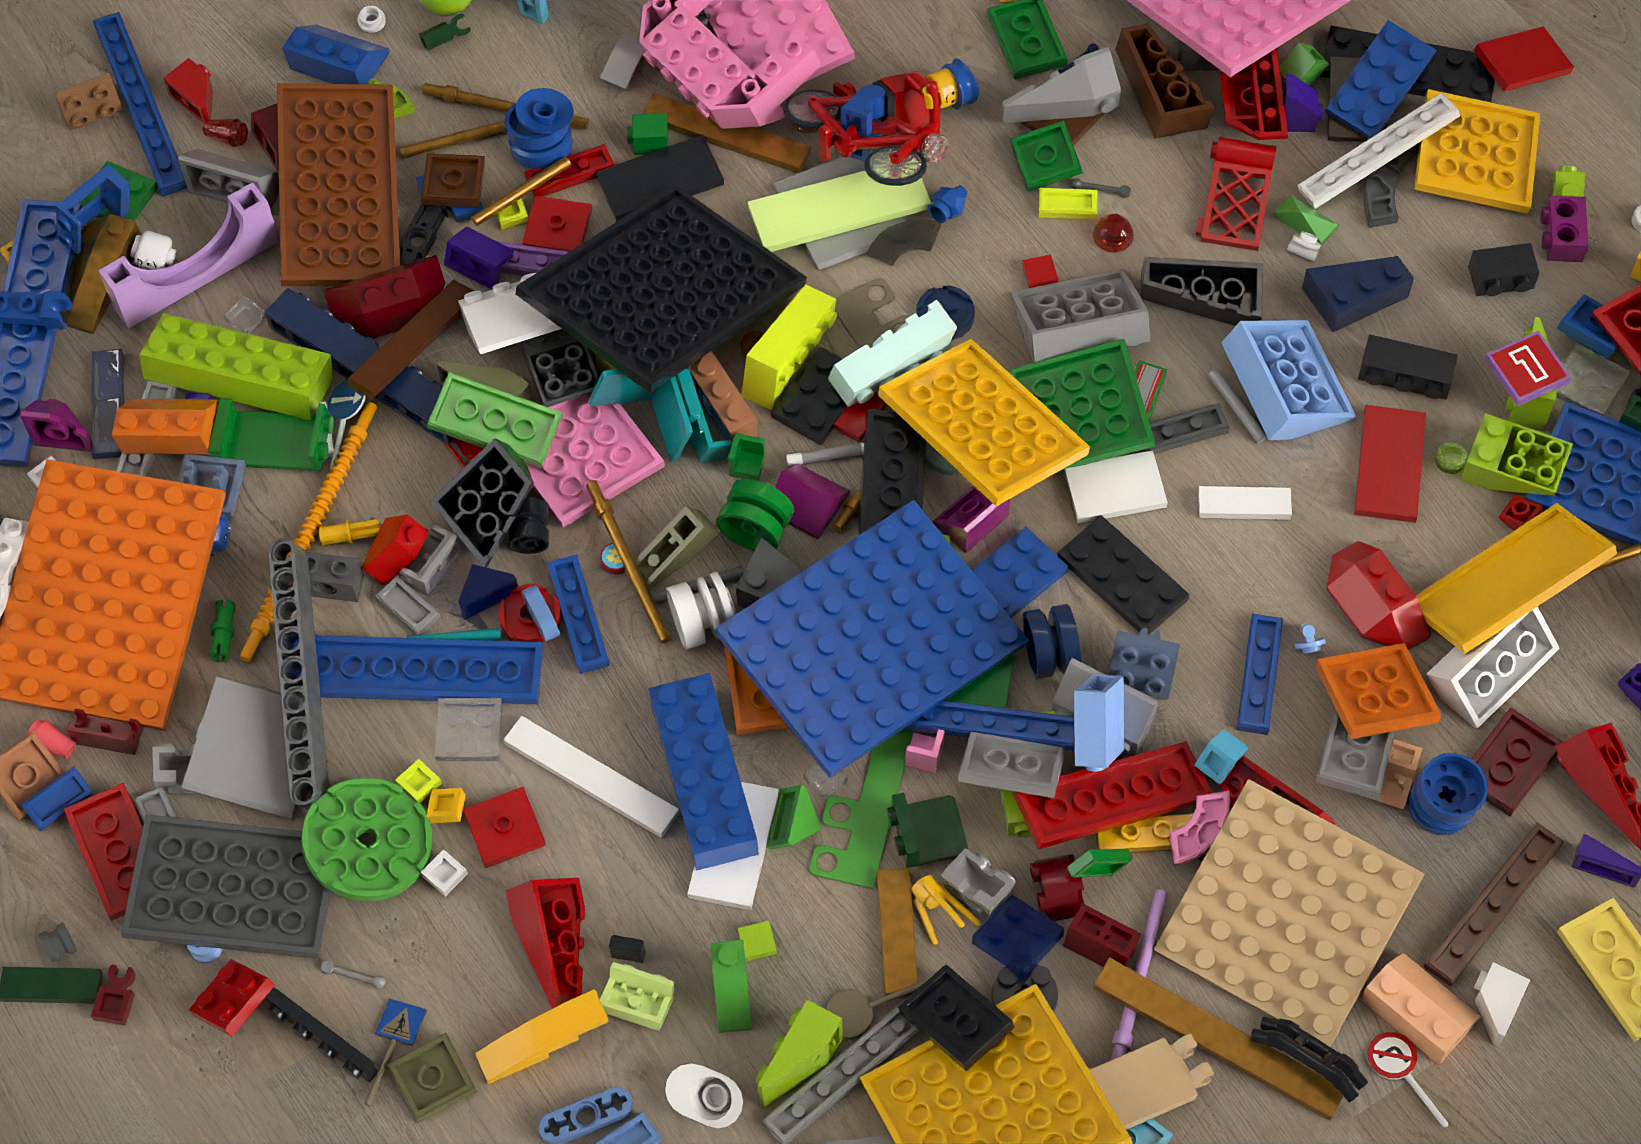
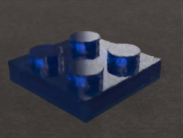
M1012 894L973 934L972 944L1025 978L1064 936V928Z

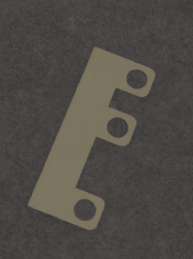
M876 278L836 298L835 312H837L838 317L859 348L866 344L872 348L873 343L880 335L888 330L893 332L896 324L906 323L905 319L910 317L902 315L884 325L879 322L873 310L891 302L895 298L894 292L883 278ZM874 285L884 287L887 292L886 297L881 301L871 300L868 297L869 288Z

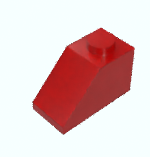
M188 58L163 79L169 96L204 125L208 126L211 123L213 89L209 79L211 75L202 64L197 65Z
M408 514L385 518L363 562L361 570L382 586L387 585L400 573L403 567L405 568L417 557L429 531Z

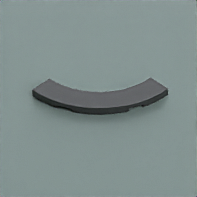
M1419 143L1367 176L1364 191V207L1369 228L1397 223L1398 214L1395 205L1396 182L1404 166L1418 153Z

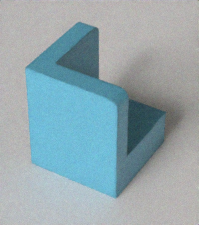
M1223 729L1208 743L1194 766L1221 784L1236 762L1247 752L1248 746Z

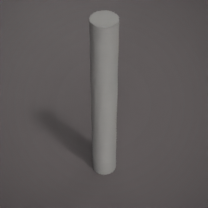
M1218 369L1210 371L1207 375L1257 444L1264 442L1267 439L1266 434Z

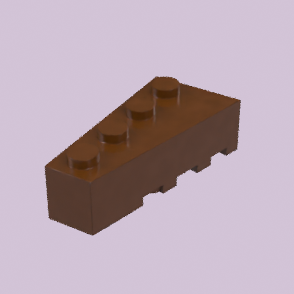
M1146 23L1122 28L1115 51L1154 138L1208 128L1215 109L1214 105L1210 100L1206 101L1200 94L1201 89L1195 82H1190L1183 73L1184 68L1179 61L1175 62L1168 54L1169 49L1151 26Z

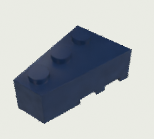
M1398 256L1306 269L1302 289L1331 331L1335 332L1408 298L1414 278Z

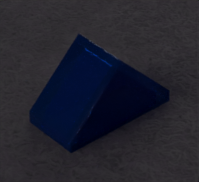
M472 564L458 600L463 619L466 620L501 603L503 599L505 601L511 594V591L518 587L515 575Z

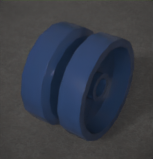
M1068 604L1052 606L1048 613V620L1040 609L1023 613V633L1029 639L1026 650L1030 667L1036 680L1052 677L1056 664L1059 670L1065 674L1072 658L1082 662L1077 627Z

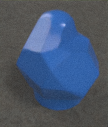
M961 185L954 188L941 187L930 199L931 203L928 205V212L931 217L937 222L944 223L947 219L961 216L966 203L967 190Z

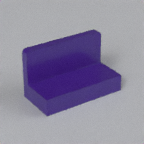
M465 227L447 241L444 265L493 290L492 287L499 284L502 265L513 257L514 250L470 227Z

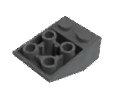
M563 329L520 342L530 376L544 406H553L593 392L599 378L588 348Z

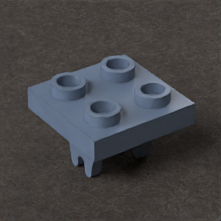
M185 454L178 482L224 490L226 496L221 513L226 514V518L233 519L246 464L244 460Z
M1142 628L1138 635L1118 631L1109 675L1123 676L1125 685L1143 694L1169 699L1180 644L1161 640L1160 631L1155 630L1153 635L1147 633V628Z

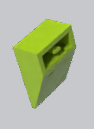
M1535 316L1532 327L1525 328L1523 337L1539 331L1549 344L1541 319ZM1558 388L1519 406L1515 405L1508 394L1505 410L1510 411L1508 421L1544 431L1556 399Z
M1485 413L1460 480L1487 490L1555 496L1573 443Z
M806 1000L802 1009L797 1007L794 1010L788 1023L791 1028L785 1037L781 1035L777 1039L772 1050V1054H774L769 1066L764 1064L756 1077L755 1082L758 1083L756 1092L758 1093L759 1105L765 1108L815 1076L831 1062L843 1040L842 1017L809 1000Z

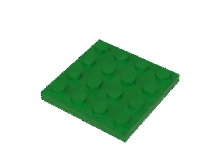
M1124 339L1008 369V372L1090 446L1087 456L1060 471L1155 447L1153 433Z

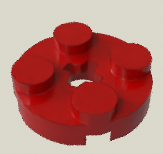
M525 584L514 588L505 601L503 599L500 603L498 610L499 621L509 641L544 642L534 620L522 618V615L527 614L528 608L521 591L537 584ZM537 585L557 627H559L562 614L557 597L546 591L545 587Z

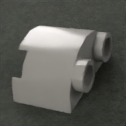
M161 744L158 747H152L153 782L156 788L161 785L165 786L170 794L186 795L197 793L182 788L195 744L191 745L189 750L186 751L177 750L174 744Z
M966 848L940 875L945 885L949 884L958 890L960 894L956 898L978 914L985 910L989 915L1014 888L1016 883L1015 879L1005 870L1000 872L998 870L996 872L991 870V864L986 857L980 853L973 854Z

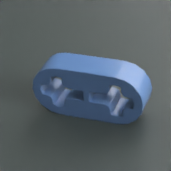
M537 585L521 591L524 602L544 641L546 642L560 636L557 624Z

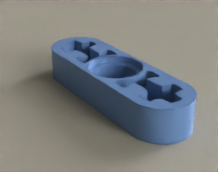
M614 1087L548 1113L539 1123L540 1136L545 1144H566L623 1121L631 1115L633 1110L631 1095L624 1088ZM618 1097L620 1101L626 1100L622 1104L623 1109L621 1111H617L615 1107L606 1109L605 1114L607 1117L602 1119L597 1104L602 1103L603 1109L613 1105V1098ZM583 1109H591L596 1114L595 1120L589 1125H582L576 1120L577 1114ZM570 1115L575 1130L570 1131L569 1125H566L559 1129L560 1135L554 1137L551 1132L545 1133L550 1130L549 1125L555 1122L558 1127L568 1124L566 1116Z

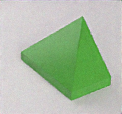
M1291 194L1273 213L1275 218L1301 234V231H1305L1317 236L1316 242L1321 245L1338 226L1337 223Z
M802 784L779 790L766 848L773 850L792 846L822 829L807 788Z

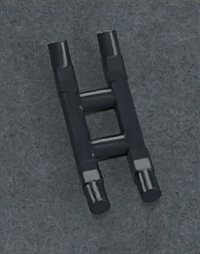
M1263 1017L1261 1030L1253 1028L1251 1033L1252 1042L1266 1044L1281 1052L1284 1051L1321 1074L1342 1093L1349 1103L1359 1096V1093L1349 1081L1353 1083L1357 1090H1360L1368 1083L1351 1057L1336 1051L1299 1028L1300 1026L1291 1020ZM1305 1046L1306 1048L1310 1049L1311 1051H1313L1314 1053L1318 1054V1055L1321 1056L1322 1058L1320 1059L1319 1057H1317L1316 1055L1312 1054L1311 1052H1309L1308 1050L1304 1049L1303 1047Z

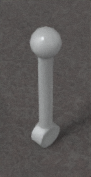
M325 960L321 964V970L325 974L334 972L371 983L377 989L385 986V979L382 976L371 977L337 967L330 960Z

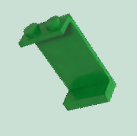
M220 398L208 452L211 457L244 460L246 467L321 471L323 460H326L328 457L327 437L328 434L333 432L334 418L329 414L326 405L322 403L318 405L317 414L313 415L312 420L283 413L238 411L232 399Z

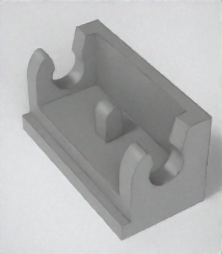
M434 525L431 529L432 533L429 540L408 569L403 567L400 571V578L406 584L426 596L431 594L462 551L459 536L437 525Z

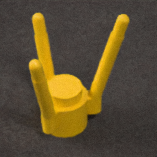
M932 875L924 876L913 885L911 891L916 898L912 901V904L918 910L933 945H937L938 940L925 910L926 906L931 910L940 905L960 928L964 927V922L944 900L946 899L975 926L981 925L980 920L953 897L942 883L938 884Z

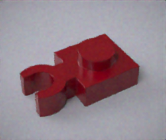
M112 964L108 970V978L111 981L110 985H100L91 1017L95 1021L126 1026L135 995L132 990L127 988L133 984L136 975L133 968L128 967L125 977L117 978L119 969L116 965Z

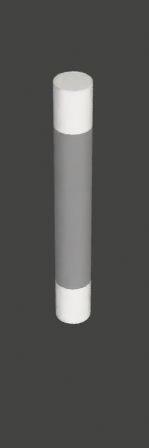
M864 443L787 454V465L794 466L796 464L801 465L860 456L864 453Z

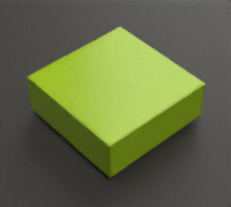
M769 921L737 928L739 939L744 942L746 962L777 954Z

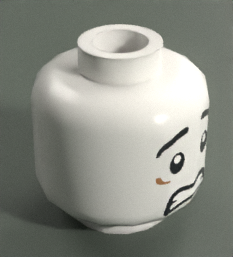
M145 231L142 236H136L131 257H134L136 266L147 270L165 268L166 265L172 266L177 250L172 249L170 237L152 231Z

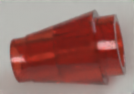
M207 119L203 125V134L229 146L237 147L246 142L248 127L240 119Z

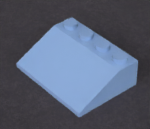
M1308 320L1240 321L1221 342L1268 440L1295 439L1353 421L1356 418Z

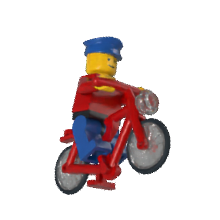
M955 58L952 63L945 64L941 70L926 75V77L919 71L883 77L873 82V85L864 86L858 92H856L855 87L850 82L842 85L838 81L833 83L834 94L823 90L801 91L788 98L783 110L784 115L791 123L803 128H819V157L822 161H827L831 158V147L834 146L835 150L842 157H851L864 161L865 171L874 181L884 185L902 186L916 182L925 174L927 168L926 160L936 162L946 156L949 142L947 137L940 134L941 109L952 106L958 110L963 104H973L978 99L979 87L971 70L960 59Z

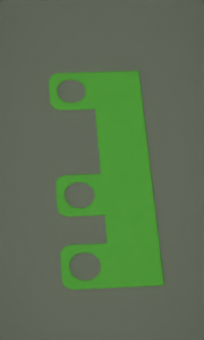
M902 729L869 751L872 752L860 801L836 795L830 796L827 799L822 817L823 822L828 826L852 832L847 850L826 845L815 847L809 870L813 875L874 889L877 870L879 869L890 826L887 808L891 807L892 795L898 794L906 763V749L911 743L913 731ZM844 803L850 808L851 814L846 821L837 822L832 819L830 809L834 804ZM825 852L834 854L838 860L836 868L829 872L822 871L817 866V858Z

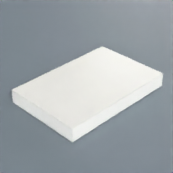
M1153 450L1113 457L1064 470L1077 524L1094 521L1100 515L1107 519L1167 508L1168 502Z

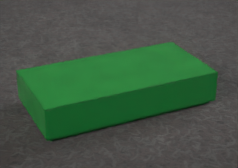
M1091 849L1086 851L1067 868L1072 877L1113 876L1131 862L1133 857L1128 849Z

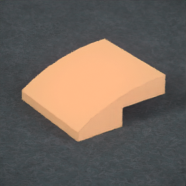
M1393 739L1379 800L1375 801L1404 809L1423 748Z

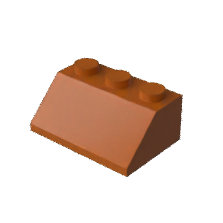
M130 399L117 409L112 437L123 454L210 455L208 448L219 400Z

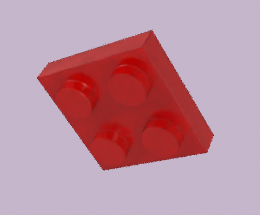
M230 959L220 969L218 975L205 991L197 997L189 1011L197 1019L233 1037L275 985L268 977Z

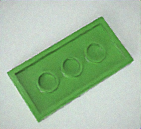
M449 372L427 423V428L485 448L496 438L509 444L524 463L542 469L563 417V412Z

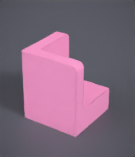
M938 729L936 738L913 733L911 743L906 749L905 766L936 773L944 747L945 731Z

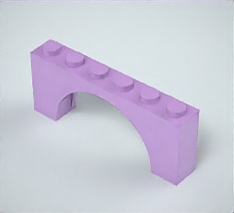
M252 182L228 196V212L223 225L206 246L188 259L170 267L145 270L131 265L126 257L123 256L98 271L114 310L129 329L280 242L268 201Z

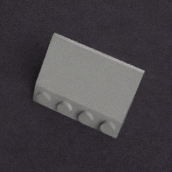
M1124 269L1010 292L1023 338L1033 362L1121 339L1125 340L1128 347H1135L1141 343L1150 342L1149 311Z

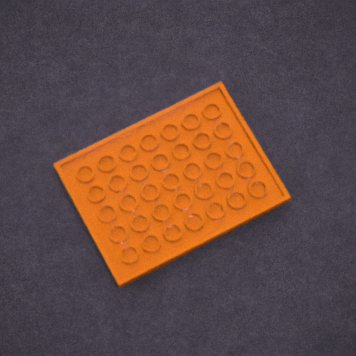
M46 459L0 626V700L75 714L74 710L78 708L83 709L86 715L129 722V719L132 718L137 719L140 725L144 727L166 730L226 496L224 490Z

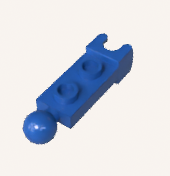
M0 291V323L45 326L46 329L61 330L67 327V324L62 321L59 314L60 311L72 309V303L66 294L46 291L45 294Z

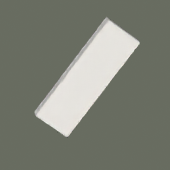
M1199 486V518L1291 520V488Z

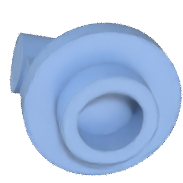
M1309 623L1302 624L1300 631L1304 635L1305 641L1294 643L1295 649H1302V654L1321 651L1320 645L1325 644L1326 639H1314L1315 628Z

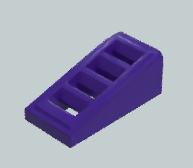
M1583 834L1578 843L1572 867L1633 888L1636 887L1641 878V867L1596 839Z

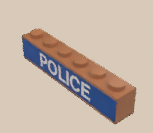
M712 351L687 367L690 370L699 401L725 440H732L733 442L735 433L758 437L757 418Z

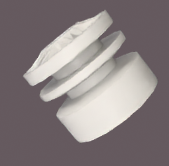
M718 572L709 574L710 589H708L703 577L697 578L698 593L693 594L686 582L666 588L673 621L685 650L705 644V629L710 628L716 640H719L715 633L716 627L736 615L730 592L723 584Z

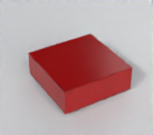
M1051 254L1022 260V267L1029 288L1058 282Z

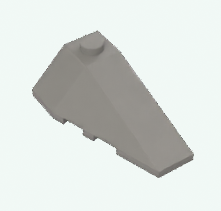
M1108 46L1073 61L1075 66L1061 74L1058 70L1049 74L1051 78L1039 87L1037 85H1030L1004 100L1001 105L1002 122L1014 123L1088 117L1100 113H1108L1119 107L1121 88Z

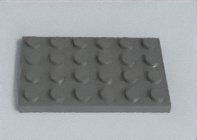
M146 814L121 935L122 938L320 959L331 891L325 888L313 876L305 862L301 845L302 831Z

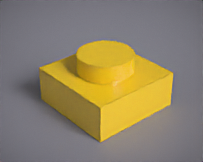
M463 789L431 790L426 815L430 823L461 822L466 796Z

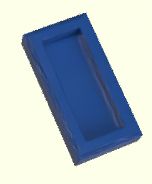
M73 766L20 805L41 831L65 813V808L83 801L94 792Z

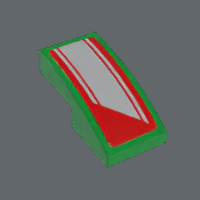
M1139 360L1134 373L1148 420H1150L1168 369Z

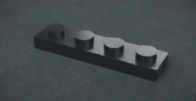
M275 987L267 994L265 999L270 1006L267 1010L273 1017L280 1022L286 1019L294 1025L292 1029L298 1036L305 1041L311 1038L319 1044L318 1050L330 1060L336 1057L344 1063L342 1067L348 1074L357 1080L362 1076L369 1083L376 1076L377 1069L372 1060Z

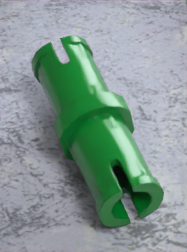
M218 600L215 605L214 623L210 626L212 642L209 652V658L215 662L219 661V654L222 655L221 662L229 660L230 641L235 633L233 617L236 607L235 602L231 600H226L225 607H223V600Z

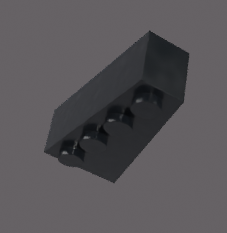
M1144 257L1141 270L1140 297L1146 301L1234 326L1240 321H1261L1263 263Z

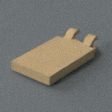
M1191 1034L1181 1037L1172 1045H1169L1164 1037L1090 1069L1091 1074L1126 1130L1195 1100L1198 1094L1195 1089L1210 1083V1076L1214 1075L1208 1062L1196 1066L1191 1071L1183 1059L1192 1056L1195 1053L1193 1048L1197 1047V1043Z

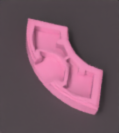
M1229 791L1197 796L1196 809L1191 820L1182 828L1169 832L1175 866L1191 862L1209 851L1230 813L1231 801Z

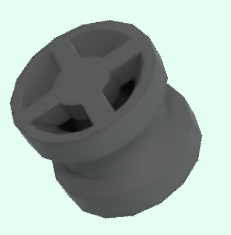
M63 922L58 924L55 930L51 932L44 931L39 934L40 940L52 963L58 961L60 956L65 953L72 954L77 951Z

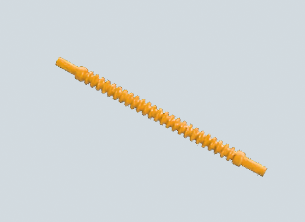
M372 402L366 403L356 425L350 427L347 433L348 437L344 439L345 444L340 447L342 452L337 453L339 459L333 461L335 466L330 467L331 473L326 475L328 480L323 481L324 487L319 489L320 494L315 497L317 502L312 503L313 509L308 511L310 516L305 517L306 523L301 525L303 531H298L297 535L299 538H295L293 541L303 548L305 552L311 549L310 543L315 541L313 536L318 535L317 528L322 526L320 521L326 519L324 514L329 513L328 507L333 505L332 500L337 497L335 492L340 491L338 485H343L344 481L342 478L347 477L346 471L351 469L350 464L355 461L353 457L358 455L357 450L362 447L360 443H364L368 435L366 430L378 408ZM291 553L287 554V559L290 557ZM272 590L267 592L269 597H265V604L260 606L262 612L256 614L258 619H254L250 626L252 632L239 655V658L244 662L249 663L262 637H266L271 629L269 624L274 623Z

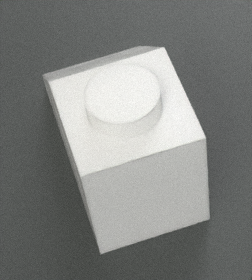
M1494 962L1488 973L1481 970L1474 988L1479 990L1475 1004L1492 1044L1499 1047L1530 979Z

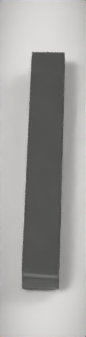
M279 538L269 548V564L289 793L291 800L295 804L309 810L311 805L327 793V789H329L307 553L303 548L287 538ZM291 552L290 557L285 560L287 554ZM294 581L292 587L288 589L289 584ZM295 610H297L295 616L292 619H290L292 613ZM299 639L298 645L293 649L294 643ZM302 669L301 675L296 678L297 672ZM305 699L303 706L298 709L299 703ZM308 728L306 736L301 739L303 731ZM310 759L309 766L304 770L305 762ZM313 789L311 798L306 800L308 792Z

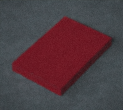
M1510 707L1471 758L1481 767L1487 778L1488 793L1486 801L1511 817L1556 757L1558 752L1555 745L1563 741Z

